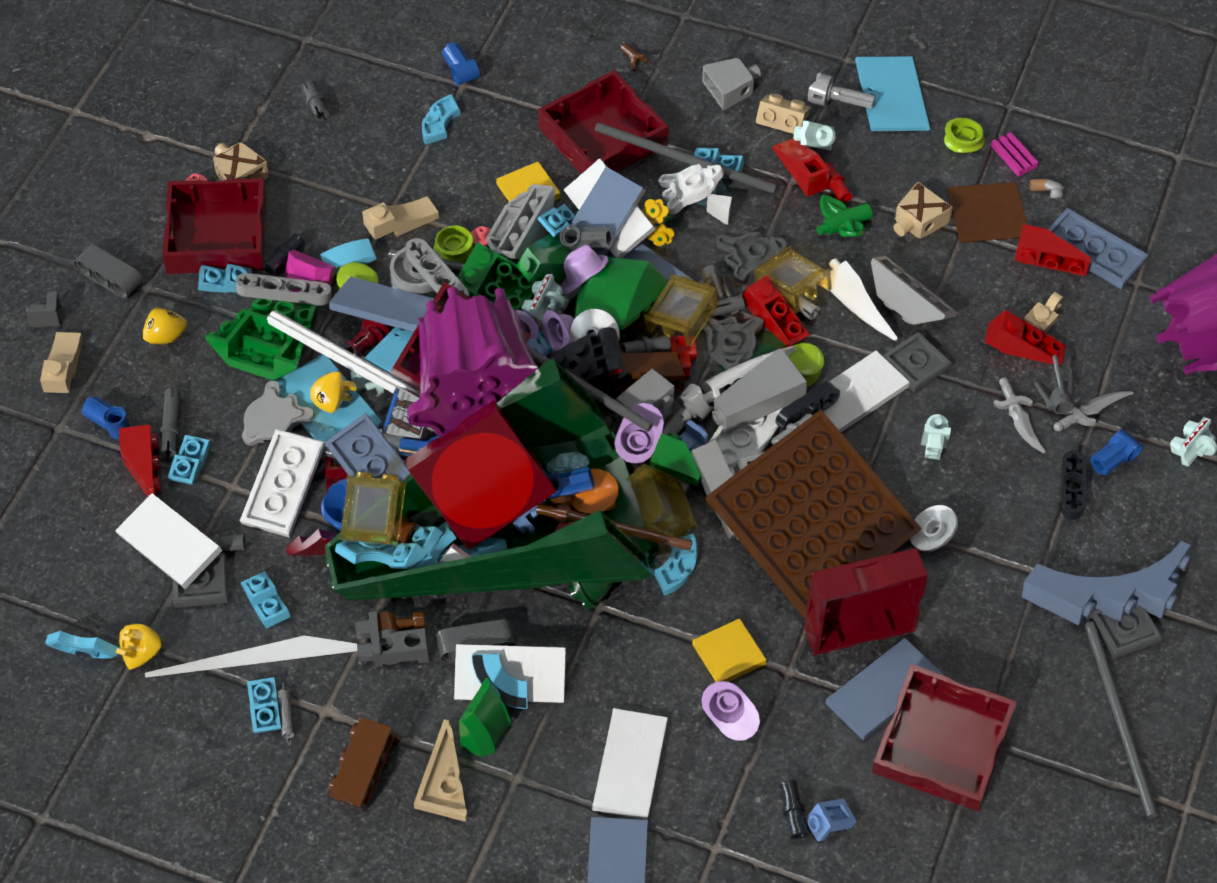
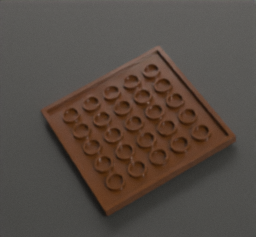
M821 409L705 498L804 619L806 617L812 572L892 554L922 529Z

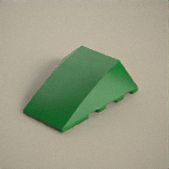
M608 257L606 266L581 284L582 287L577 294L575 318L586 310L600 309L609 313L616 320L619 329L624 330L640 317L641 311H648L653 301L659 302L662 300L663 293L669 294L672 292L673 286L649 261Z
M257 298L252 302L250 308L240 310L235 319L222 323L217 332L213 333L211 331L205 336L206 341L228 366L274 381L297 369L305 344L270 325L267 320L268 316L272 311H277L310 329L317 305Z

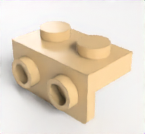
M767 94L760 101L756 123L794 134L795 126L803 125V121L809 116L811 107L806 106L800 100L789 101L783 99V96L779 94Z

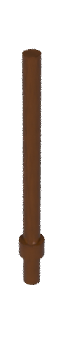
M539 503L536 509L537 514L556 518V521L567 523V521L576 522L589 516L570 511V508L560 505L557 508ZM612 521L627 536L688 551L691 550L692 540Z

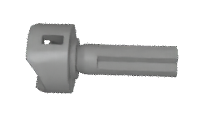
M822 73L817 74L816 81L810 85L808 91V101L822 106H827L832 98L833 100L872 109L876 98L874 95L834 86V77Z
M690 384L677 398L681 408L663 427L662 434L668 435V433L677 435L689 420L694 418L702 421L711 412L714 406L707 404L701 387Z

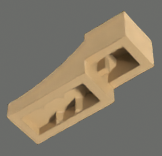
M427 196L400 205H385L383 202L362 211L364 225L374 240L392 232L396 236H400L439 218L438 210Z
M56 332L51 353L48 359L44 360L40 382L43 392L69 393L71 380L75 379L82 344L81 333Z

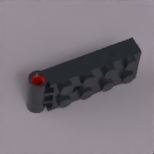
M612 327L599 330L597 336L594 332H591L546 356L550 360L554 358L563 368L597 389L626 375L617 331Z

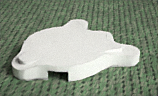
M697 164L679 173L663 174L659 178V183L661 187L668 188L663 191L662 196L665 201H668L667 208L669 213L676 214L683 207L696 203L710 195L724 175L722 167L719 165H708L707 168H702L700 164Z

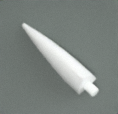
M836 258L829 263L833 270L823 279L824 285L859 318L877 331L897 341L898 337L874 306L857 273L847 261L840 263Z
M791 346L782 350L789 356L796 350V347ZM773 352L738 364L703 382L701 386L706 393L703 396L707 404L712 401L714 402V399L725 391V385H731L734 380L742 378Z

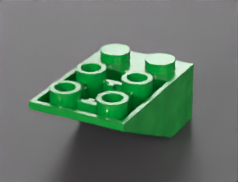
M479 242L475 245L457 276L460 282L467 288L471 298L473 296H485L486 299L494 303L496 300L495 290L498 288L504 289L505 297L511 303L513 310L523 311L522 306L525 300H530L533 295L532 286L534 282H529L516 267L517 264Z

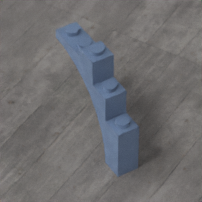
M1180 541L1170 554L1157 563L1140 571L1121 576H1076L1036 564L1024 581L1022 598L1077 625H1080L1084 617L1089 618L1094 609H1099L1103 611V614L1115 620L1118 619L1120 622L1126 613L1130 615L1134 607L1138 605L1147 612L1162 618L1167 610L1172 611L1177 602L1178 596H1175V591L1180 577L1179 572L1181 570L1186 571L1192 557L1188 556L1191 545Z

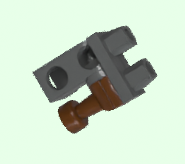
M377 611L369 612V619L355 622L357 639L371 638V642L357 644L359 662L374 661L375 667H382L383 664L393 665L418 660V663H429L423 611L413 612V617L396 618L390 611L378 614Z

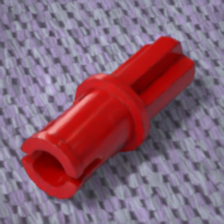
M824 162L830 169L828 188L833 190L839 201L844 204L849 202L853 196L844 183V177L839 175L831 162Z

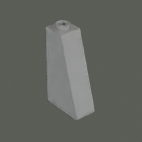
M780 348L714 399L713 419L717 425H721L726 433L778 411L806 394L807 381Z
M716 440L692 450L691 455L700 473V483L706 495L732 477V473ZM717 514L729 539L736 537Z

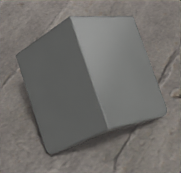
M57 291L47 292L46 304L31 305V308L26 309L30 327L60 326L61 303Z

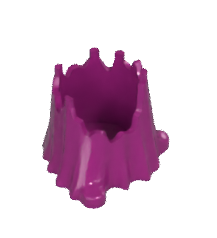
M1217 253L1166 287L1158 289L1157 293L1149 296L1152 304L1165 301L1163 303L1164 310L1167 314L1172 315V319L1165 332L1156 335L1158 343L1161 344L1166 341L1175 342L1179 345L1184 360L1199 359L1183 367L1186 375L1194 372L1217 370Z
M450 287L447 290L449 298L441 314L434 300L426 302L427 313L425 317L418 318L421 384L419 400L409 405L407 409V417L411 425L429 427L438 436H444L454 430L464 419L492 400L496 403L499 402L538 369L531 355L517 311L513 310L502 288L495 290L496 300L493 303L486 299L485 296H473L471 299L465 300L459 296L456 287Z

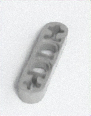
M414 238L406 243L407 259L436 293H438L442 286L437 282L441 279H448L451 281L449 285L456 287L459 291L469 296L467 288L426 241ZM427 263H434L437 265V267L435 269L428 270L424 268V265H426Z
M250 273L240 274L236 277V292L244 297L311 305H325L331 300V287L324 282ZM266 287H276V289H267ZM297 289V290H301V291H300V292H291L290 290Z

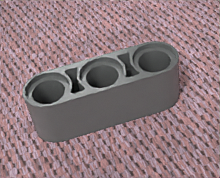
M90 244L73 261L75 268L81 274L122 298H127L143 282L141 274L135 268L93 244Z
M506 619L446 628L436 634L439 658L441 662L446 664L456 662V644L517 646L513 623Z

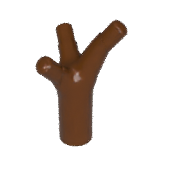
M627 43L621 46V51L630 58L632 71L636 70V62L638 60L648 61V58H645V54L638 53Z

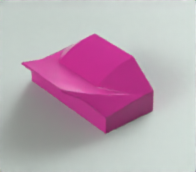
M292 250L288 254L285 274L287 278L324 282L331 287L336 267ZM293 289V290H290V291H291V292H300L301 290Z

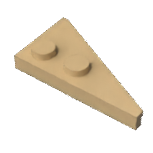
M444 719L415 798L414 809L466 822L467 811L453 732L449 720Z

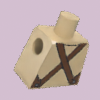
M221 143L215 148L216 155L213 161L220 181L264 178L265 180L269 177L265 159L245 144L237 143L229 148L225 143Z
M918 182L898 204L895 217L897 223L893 226L894 230L899 236H904L910 232L917 238H923L950 222L952 206Z

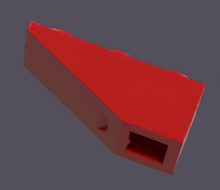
M793 138L774 145V152L807 197L828 189L830 169L816 152L804 145H800L801 143Z
M1023 224L1015 261L1076 275H1087L1091 260L1090 256L1048 229Z
M768 275L747 287L742 295L744 303L753 316L762 318L764 326L787 347L797 344L810 335Z
M1004 310L989 322L984 340L985 343L1005 354L1054 365L1053 355H1057L1059 365L1062 364L1066 344L1007 310Z
M150 425L119 428L120 451L125 466L147 497L151 493L157 497V492H161L160 477L156 476L155 472L160 470L159 457L154 453V450L159 449L157 434H152Z

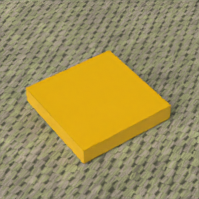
M539 162L496 179L498 187L509 202L519 194L528 191L527 188L532 184L554 186V201L561 198L560 191Z
M740 618L702 635L692 642L693 647L715 682H729L766 665V658Z

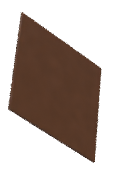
M1016 182L947 187L960 243L1020 238L1023 224L1027 225Z

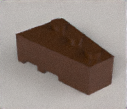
M622 353L626 375L621 379L610 382L607 394L616 400L618 396L651 369L674 385V393L683 391L685 374L677 353Z
M360 716L358 723L355 722L351 728L349 747L344 749L340 756L339 764L341 767L339 772L330 781L329 791L331 792L329 796L338 802L366 811L379 786L380 779L378 778L383 765L388 767L391 761V757L387 755L393 743L399 745L402 737L391 727Z

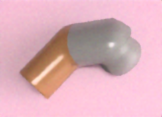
M1049 179L1030 180V191H1051V198L1063 197L1062 190H1064V187L1061 183Z

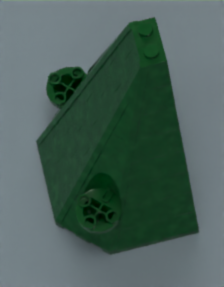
M553 358L545 362L516 388L510 391L497 402V405L515 428L520 441L534 454L547 474H560L585 467L609 472L616 479L619 487L618 497L615 501L616 505L612 510L604 512L599 510L593 514H586L589 516L556 532L558 524H551L549 516L540 514L534 520L528 518V521L535 528V532L531 537L526 532L521 534L514 526V521L490 536L491 538L506 540L507 549L503 551L415 569H394L385 563L377 561H363L353 564L336 553V544L353 538H365V541L381 542V539H386L401 544L400 540L394 541L388 536L392 522L400 515L408 518L410 523L416 522L420 524L421 527L438 528L446 522L413 476L409 475L325 545L327 555L325 562L330 569L332 589L348 601L529 589L572 583L569 586L572 597L575 600L581 599L585 609L590 610L599 605V601L608 593L613 582L638 581L652 576L654 573L652 568L656 567L658 561L656 556L660 555L661 551L658 543L627 536L612 522L654 531L632 463L620 458L616 452V434L612 428H608L603 420L602 415L604 412L600 405ZM554 482V486H555V489H556V490H557L558 487H559V483H558V482ZM546 498L544 504L551 499ZM457 535L456 539L449 544V546H452L453 543L456 546L464 545Z

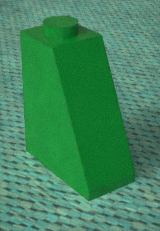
M548 234L527 247L516 267L529 282L543 281L546 274H552L555 282H563L567 277L564 270V261L572 251L562 244L559 236L553 237L551 234Z

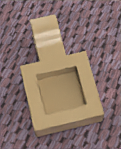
M1054 292L1045 306L1038 302L1024 317V321L1046 333L1058 320L1059 314L1055 312L1061 307L1062 304L1059 302L1063 299V296Z

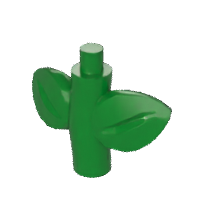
M821 195L820 208L826 219L816 229L819 235L825 233L832 235L839 232V235L842 237L862 236L865 234L866 229L860 222L872 219L873 213L867 203L847 209L841 201L827 195Z

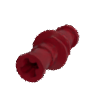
M365 319L362 323L363 330L357 333V336L351 341H346L342 347L362 358V354L366 350L377 346L394 327Z

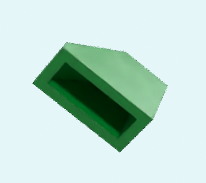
M661 433L650 460V468L698 486L700 483V473L686 442H683L682 438L675 434L668 433V435Z

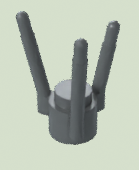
M717 265L704 267L701 272L703 279L699 280V305L705 304L706 288L712 291L717 290L719 297L724 295L723 288L727 298L733 297L725 277L721 274L720 267Z
M1053 355L1058 388L1052 391V395L1049 398L1039 382H1035L1034 385L1046 402L1048 410L1053 409L1056 414H1066L1075 407L1074 371L1072 369L1069 370L1068 391H1066L1063 386L1058 357Z

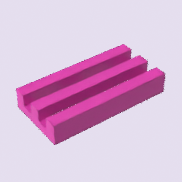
M1011 132L1007 133L1006 137H999L998 141L996 139L992 140L991 147L1018 177L1037 168L1038 161ZM1002 146H1004L1011 153V155Z

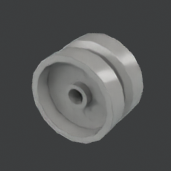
M406 247L396 252L390 263L391 287L435 298L437 295L435 290L407 259ZM433 249V251H434V252L440 257V259L442 260L441 255H440L437 251H435V250ZM427 263L426 265H424V268L428 270H432L437 267V265L434 263ZM441 279L437 283L443 285L445 279Z

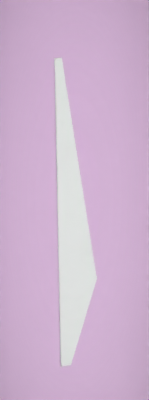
M300 636L146 672L145 677L357 651V644L311 636Z

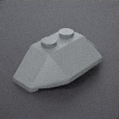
M532 184L527 188L528 191L519 194L507 203L485 239L489 248L503 257L521 259L527 247L545 237L548 231L538 218L554 208V186Z
M887 256L872 259L871 266L877 296L884 301L886 307L898 312L906 323L915 325L956 317L957 311L912 275L892 262Z

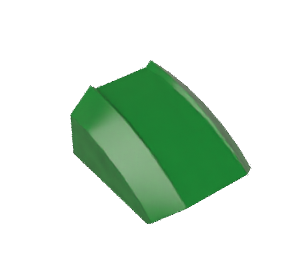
M485 678L459 720L461 748L479 757L495 753V748L507 728L511 727L510 717L504 700L489 678Z

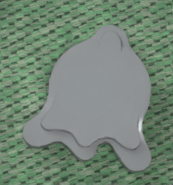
M269 381L265 386L263 395L253 401L245 411L244 431L242 433L243 441L249 446L265 443L264 440L272 439L276 429L291 432L297 425L312 421L314 413L309 407L299 406L294 394L281 398L279 383Z

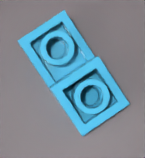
M696 148L694 153L696 157L738 172H742L744 166L743 156L720 155L718 148Z
M563 204L557 209L554 207L544 213L538 220L553 237L560 236L561 231L566 226H570L575 215Z
M369 239L345 243L320 254L323 262L336 267L334 275L338 273L341 266L347 263L359 262L366 265L377 259Z
M227 264L226 269L201 265L198 290L223 293L236 292V277L244 273L251 274L252 268Z
M185 435L179 454L174 456L168 480L193 485L204 465L211 442L207 439Z
M420 527L414 533L412 543H401L396 548L389 566L394 569H408L414 566L430 552L443 532L437 527Z
M265 571L241 582L242 588L266 629L290 618L287 607L278 596L274 584Z
M275 678L248 681L247 686L254 734L280 730L281 721Z

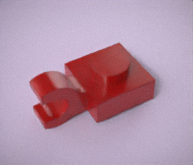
M695 335L670 336V352L677 353L685 378H690L691 361H695L697 358Z

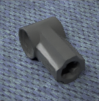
M570 225L561 231L560 240L562 244L572 251L584 245H589L593 250L610 249L613 236L609 227L577 228ZM578 235L577 240L572 243V239Z

